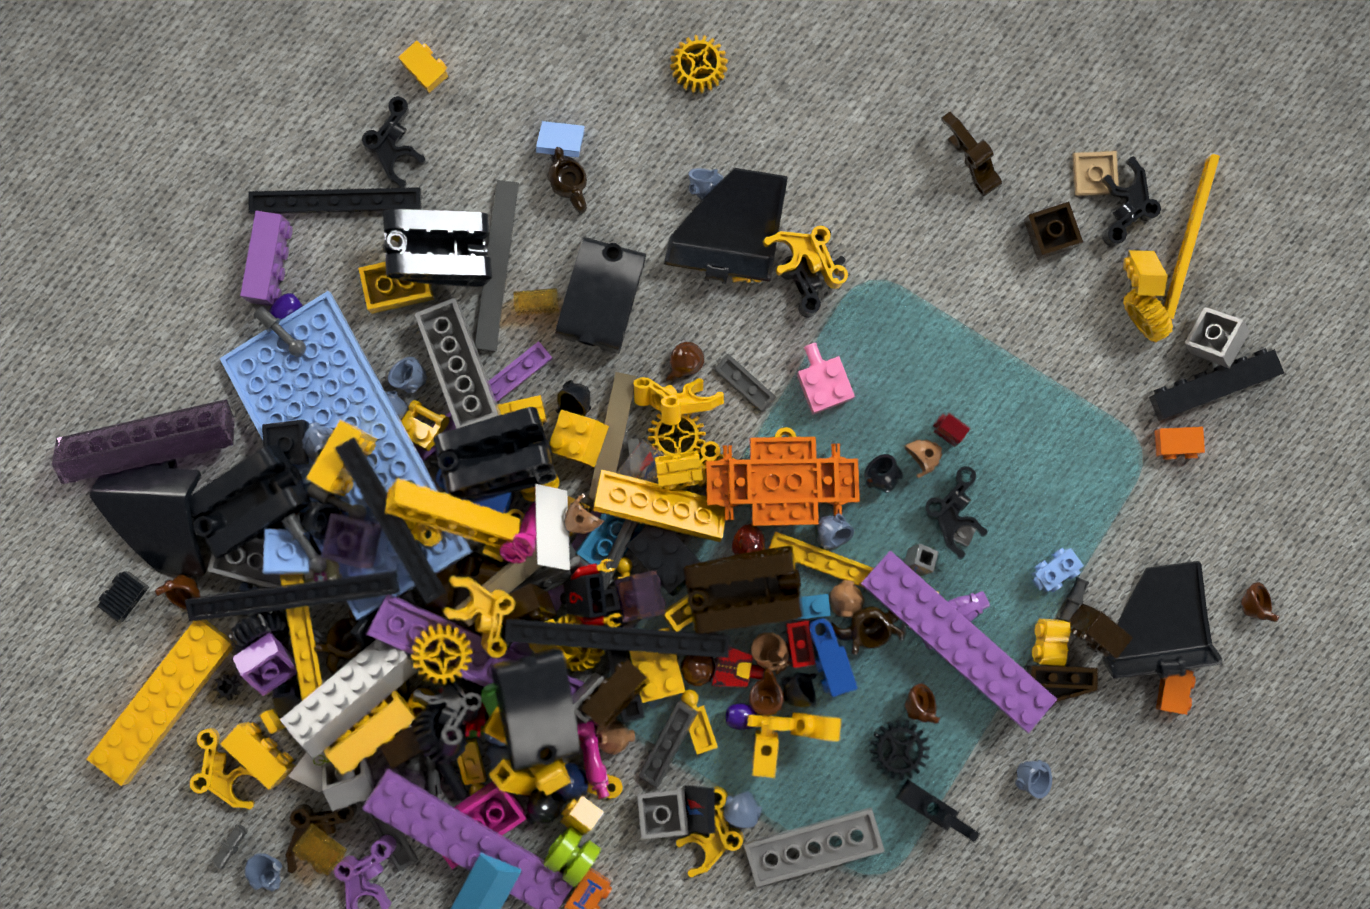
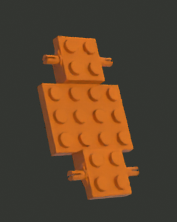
M816 437L749 438L750 460H736L732 458V445H728V454L727 445H724L723 459L705 462L707 505L725 507V520H729V514L730 520H734L733 507L751 504L752 526L818 525V503L833 505V514L835 516L836 514L842 515V505L860 502L858 458L847 459L840 457V444L838 443L831 444L832 457L816 458Z

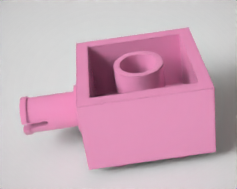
M817 343L805 346L804 350L811 365L809 368L799 371L797 377L812 415L853 400L855 395L840 357L825 361L821 357Z

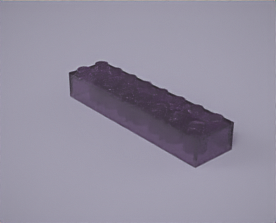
M225 399L56 438L52 466L61 484H66L88 478H97L109 473H118L131 468H140L153 463H162L166 460L183 458L192 454L205 453L214 449L227 448L234 444L235 419L229 403Z

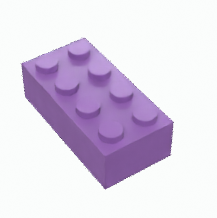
M255 211L240 295L250 303L272 306L281 296L279 284L280 281L284 280L285 268L282 267L284 260H287L289 248L286 247L287 239H291L292 226L281 214Z

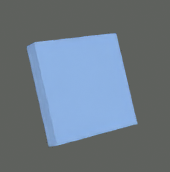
M542 121L536 153L555 155V148L561 147L564 151V156L579 157L585 126Z
M288 529L264 530L263 574H309V558L297 539L291 540L293 537ZM307 531L304 535L310 543V532Z

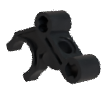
M396 96L389 101L390 117L378 132L375 130L366 131L362 136V142L367 151L377 153L388 179L395 182L400 188H405L407 185L406 181L397 177L394 172L396 160L403 156H411L419 164H424L426 160L412 146H396L407 131L401 123L409 113L407 101L400 96ZM397 104H402L403 110L401 112H395L396 110L394 106ZM369 138L372 140L374 138L378 139L377 144L372 143L368 145L367 141Z
M1134 156L1126 160V164L1132 168L1135 178L1130 187L1122 188L1117 186L1113 182L1111 175H1106L1101 180L1112 196L1126 199V203L1112 213L1118 221L1103 232V241L1109 246H1116L1122 243L1127 237L1125 228L1138 218L1143 221H1149L1157 217L1161 212L1160 203L1155 199H1149L1145 169ZM1150 207L1152 213H1147L1145 208ZM1113 231H1115L1118 234L1116 236L1117 240L1112 238V235L1114 234Z
M818 234L815 236V238L818 241L823 239L822 236ZM792 256L786 257L781 265L788 264L792 260ZM843 256L833 261L834 266H842L845 263V258ZM802 257L795 271L785 272L781 277L786 280L793 279L803 298L798 305L799 313L803 317L809 318L814 316L821 306L820 299L815 291L821 288V282L817 273L810 271L806 258ZM807 302L813 304L814 307L811 310L806 308Z
M967 466L961 467L957 471V486L943 500L937 497L931 498L927 501L925 507L927 517L931 520H938L947 549L952 551L959 560L964 559L965 552L960 550L954 543V534L958 529L966 526L972 527L977 530L981 537H985L988 532L986 528L980 525L976 518L959 516V513L971 502L966 493L973 487L976 479L975 471ZM962 474H969L970 481H961ZM931 505H933L934 507L939 505L941 507V511L939 513L937 511H934L932 513L929 510V507Z
M450 677L446 678V684H442V679L438 678V682L441 683L444 690L441 694L428 696L420 690H415L412 700L427 709L445 708L438 720V724L444 727L438 747L442 754L452 756L458 751L462 733L459 728L464 721L470 722L478 718L482 699L475 693L465 695L455 681H450Z
M909 779L905 781L896 795L898 800L946 831L951 827L973 843L981 835L978 831L957 818L958 811ZM934 803V809L927 812L928 805Z

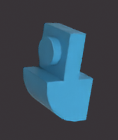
M828 594L802 597L804 613L799 619L831 616Z

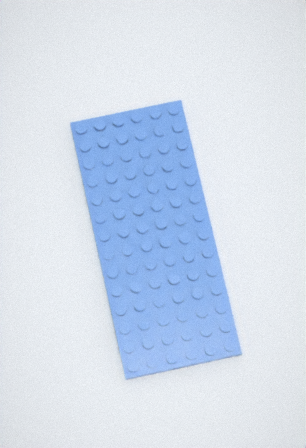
M331 292L323 293L283 318L279 323L295 340L298 339L305 343L306 352L302 356L295 357L291 355L288 349L289 346L273 330L270 332L264 330L220 358L262 440V424L306 420L307 430L309 429L308 426L314 422L334 430L338 422L342 420L377 438L375 449L367 458L387 491L397 479L439 492ZM310 458L309 464L294 465L302 476V481L300 482L306 492L313 483L307 479L315 464ZM353 481L354 484L349 493L345 494V496L334 494V496L351 505H363L366 509V517L362 521L355 522L350 519L347 512L341 510L343 522L336 534L327 539H315L314 536L313 538L322 555L330 556L338 562L340 566L338 569L343 577L396 570L400 593L393 596L399 597L416 587ZM310 497V499L312 500V502H317V501H318V500H316V499ZM308 506L300 512L305 513L308 510ZM441 530L442 539L436 546H426L419 541L417 543L437 574L472 553L464 537ZM431 531L426 533L427 539L431 537ZM370 535H372L373 542L375 541L374 536H376V542L374 545H372L371 539L368 545ZM368 547H369L368 554L370 553V548H371V547L374 548V551H373V555H372V556H371V554H370L369 556H366V551H367ZM385 596L349 600L347 602L356 620H361L378 610Z

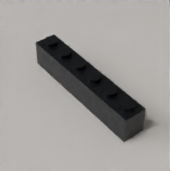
M1264 348L1254 352L1255 357L1247 359L1246 356L1235 359V364L1231 365L1230 368L1219 365L1214 367L1215 372L1207 374L1206 371L1193 375L1195 379L1187 382L1186 378L1174 382L1175 387L1168 390L1166 386L1153 390L1154 395L1150 396L1149 399L1158 421L1284 374L1275 349L1267 352V349Z

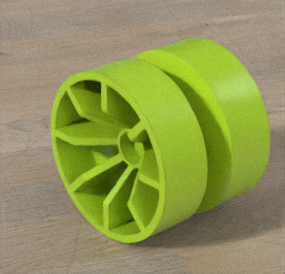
M569 826L553 842L543 865L556 873L566 863L562 879L575 887L588 872L599 855L601 848L591 840H587L579 848L578 845L582 834L572 826Z

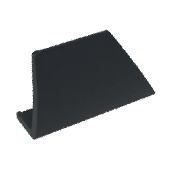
M733 168L671 234L664 264L705 271V281H709V279L722 281V284H726L728 275L770 282L777 242L765 247L763 241L765 237L773 236L779 232L788 177Z
M151 456L144 467L107 465L91 488L90 498L120 537L159 573L205 575L206 569L196 539L189 506V498L201 477L200 471L177 469L176 459L169 456L166 458Z
M1200 561L1146 568L1117 624L1133 639L1117 659L1112 656L1103 657L1104 665L1112 678L1119 679L1158 673L1161 679H1167L1168 676L1174 675L1183 677L1186 675L1187 669L1222 665V657L1212 644L1202 564Z

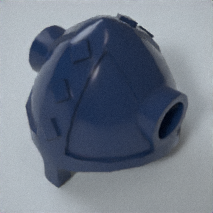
M576 763L565 764L571 783L556 790L555 793L564 801L570 802L573 799H579L583 795L586 796L588 780L582 766Z

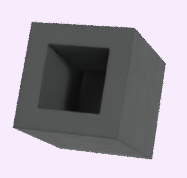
M917 544L908 548L904 563L917 575L924 576L934 571L939 551L922 544Z

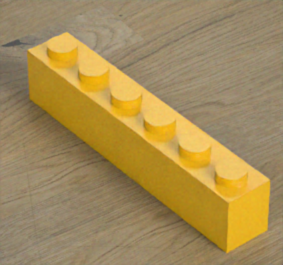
M397 479L388 489L386 513L500 549L504 543H512L513 537L519 533L520 519L510 514L501 513L489 507H482L468 500L452 497L449 494L436 492L428 487H421L406 480Z

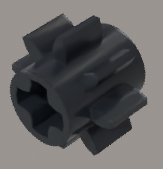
M228 673L223 674V679H215L218 684L213 691L220 693L219 699L227 695V700L229 701L233 699L232 694H241L238 691V686L243 684L237 683V675L229 678ZM231 684L232 688L224 690V685Z

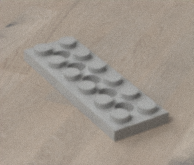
M872 807L744 843L757 887L885 852ZM860 830L863 833L862 839L859 841L853 840L850 836L851 832ZM832 836H839L842 843L834 847L829 843V839ZM809 843H819L821 846L820 850L815 853L809 851ZM789 848H796L799 851V856L793 859L788 857L786 852ZM768 854H775L778 857V861L775 864H768L765 857Z

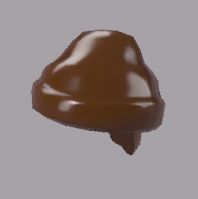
M692 342L678 344L670 355L672 371L667 375L666 381H674L682 376H690L700 371L704 364L702 349Z
M179 575L173 580H168L163 586L155 590L157 596L165 593V596L172 604L187 610L186 599L201 597L195 580L185 575Z
M1260 582L1253 583L1241 599L1244 614L1260 620L1277 622L1279 616L1272 613V601L1267 588Z
M687 655L683 659L681 673L689 684L702 686L707 684L714 675L715 664L712 657Z
M768 667L765 669L764 678L752 686L749 694V703L752 709L761 716L776 714L784 702V694L776 682L773 672Z
M919 683L914 685L909 691L904 704L907 716L910 719L920 720L921 722L939 723L940 717L935 716L937 705L933 692L925 684Z

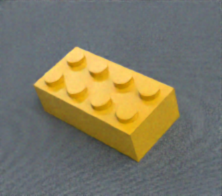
M397 690L393 691L324 750L326 757L342 775L345 772L352 771L356 768L359 761L365 757H370L374 754L377 747L383 743H388L395 733L401 729H406L412 723V720L415 718L407 702Z

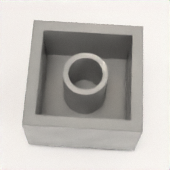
M1204 307L1184 344L1191 355L1230 368L1250 331L1243 319Z
M366 757L358 762L356 768L350 772H345L343 775L332 762L321 765L322 790L332 811L346 808L359 801H366L374 791L373 772Z
M684 790L637 794L642 839L689 834Z

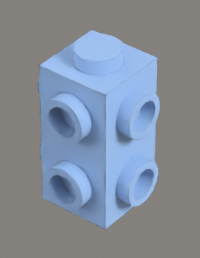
M1063 547L1052 554L1054 558L1049 562L1044 560L1034 567L1036 571L1032 573L1034 577L1032 581L1039 590L1043 589L1044 592L1051 590L1053 593L1063 586L1061 582L1066 578L1071 580L1081 573L1079 569L1084 565L1071 548L1065 550Z

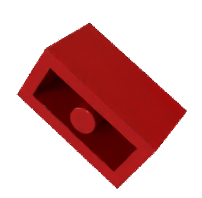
M809 621L785 624L792 668L816 665Z

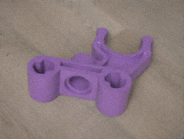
M381 836L372 845L371 854L358 860L356 857L349 855L336 864L334 868L336 878L345 881L346 909H358V900L363 895L375 897L379 901L381 909H388L392 903L387 898L384 888L370 883L369 880L384 871L380 862L388 858L395 851L396 841L392 836ZM382 844L386 847V850L381 848Z

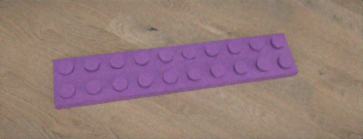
M889 551L861 582V585L1026 733H1029L1056 702L1057 699L892 551Z
M393 595L384 597L367 632L369 636L413 654L417 653L412 650L413 645H418L415 642V638L420 637L423 639L421 635L422 630L429 634V626H432L435 631L438 630L437 624H441L443 630H445L447 624H450L451 632L455 627H458V635L464 632L466 634L464 640H470V645L467 648L472 649V654L467 655L472 658L471 663H465L468 666V670L460 669L463 674L462 677L484 687L493 683L490 664L510 659L515 661L526 656L507 647L503 656L499 658L491 657L481 646L482 635ZM444 638V643L447 646L454 647L455 649L459 648L454 641ZM437 639L431 641L426 646L424 652L434 648L437 644ZM497 642L493 643L491 648H493ZM440 645L441 650L439 653V657L441 658V662L443 663V657L445 652L442 648V645ZM459 656L448 661L447 668L453 666L458 661ZM425 659V661H428V662H430V663H432V664H434V665L439 666V664H438L437 662H435V661H429V659ZM568 675L573 696L585 682Z
M389 769L363 806V810L469 871L472 870L480 853L522 869L509 894L535 909H559L573 886L562 879L564 871L552 872L543 865L544 860Z

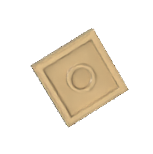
M1117 152L1073 153L1075 196L1111 195L1101 180L1104 176L1111 175L1113 182L1119 186Z

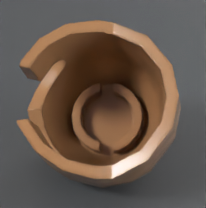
M764 632L754 639L751 647L752 657L763 669L768 667L771 671L779 674L791 665L788 644L780 636L773 632Z

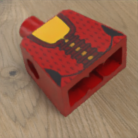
M729 647L728 658L717 657L712 686L748 687L749 678L761 680L764 669L761 666L752 665V655Z

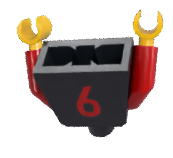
M604 559L599 565L594 563L579 567L571 576V580L563 585L564 592L560 595V601L566 605L567 613L575 615L576 619L580 620L583 625L604 626V624H608L609 627L621 625V623L616 624L613 622V617L621 616L619 613L604 617L607 615L603 577L599 571L614 572L616 568H606L608 562L614 561L612 559Z

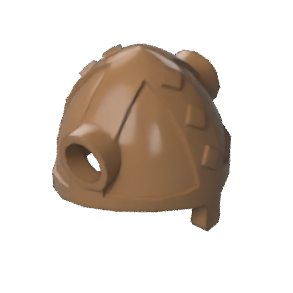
M916 440L903 446L923 471L916 475L917 478L929 472L931 473L939 465L942 457V448L936 442Z
M584 494L574 500L566 511V529L574 534L593 532L594 529L605 522L581 507L579 502L585 497Z
M842 581L830 592V607L840 617L852 618L854 613L861 610L864 606L865 598L860 589L854 585V581Z
M616 718L603 731L598 726L596 728L598 746L607 754L617 755L627 747L629 742L635 740L634 731L629 730L625 724H622Z

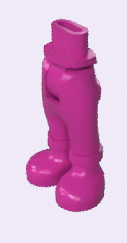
M536 501L530 505L525 513L519 533L513 537L512 543H504L500 549L501 556L509 562L523 563L527 556L533 555L535 545L537 544Z
M588 721L586 724H578V740L581 742L580 747L583 751L587 780L593 786L592 791H596L600 800L609 796L607 790L609 781L606 767L601 761L598 737L595 736V726L593 721Z

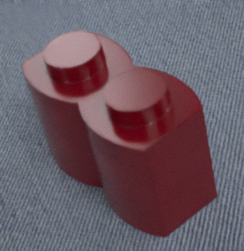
M951 413L947 415L942 414L932 425L935 428L933 433L953 447L958 446L971 429Z

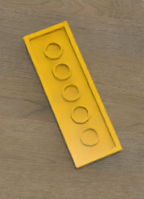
M601 470L593 511L721 542L725 524V507L707 505L706 496L676 488L664 489V487H659V484Z

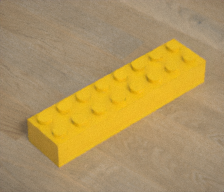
M206 619L193 621L91 752L87 760L120 786L129 784L233 648L229 637Z

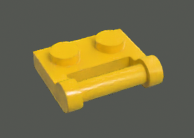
M413 400L401 422L413 444L429 452L434 445V437L443 433L447 427L449 417L443 414L439 415L423 407L422 403L417 400ZM420 414L436 422V424L432 428L415 418Z

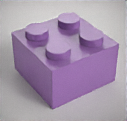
M270 632L233 657L241 677L262 696L297 674L295 660L291 652Z

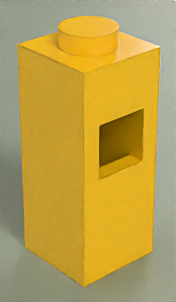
M503 759L489 774L501 791L529 796L536 788L534 782L536 777L532 774L530 768L513 771L510 760Z

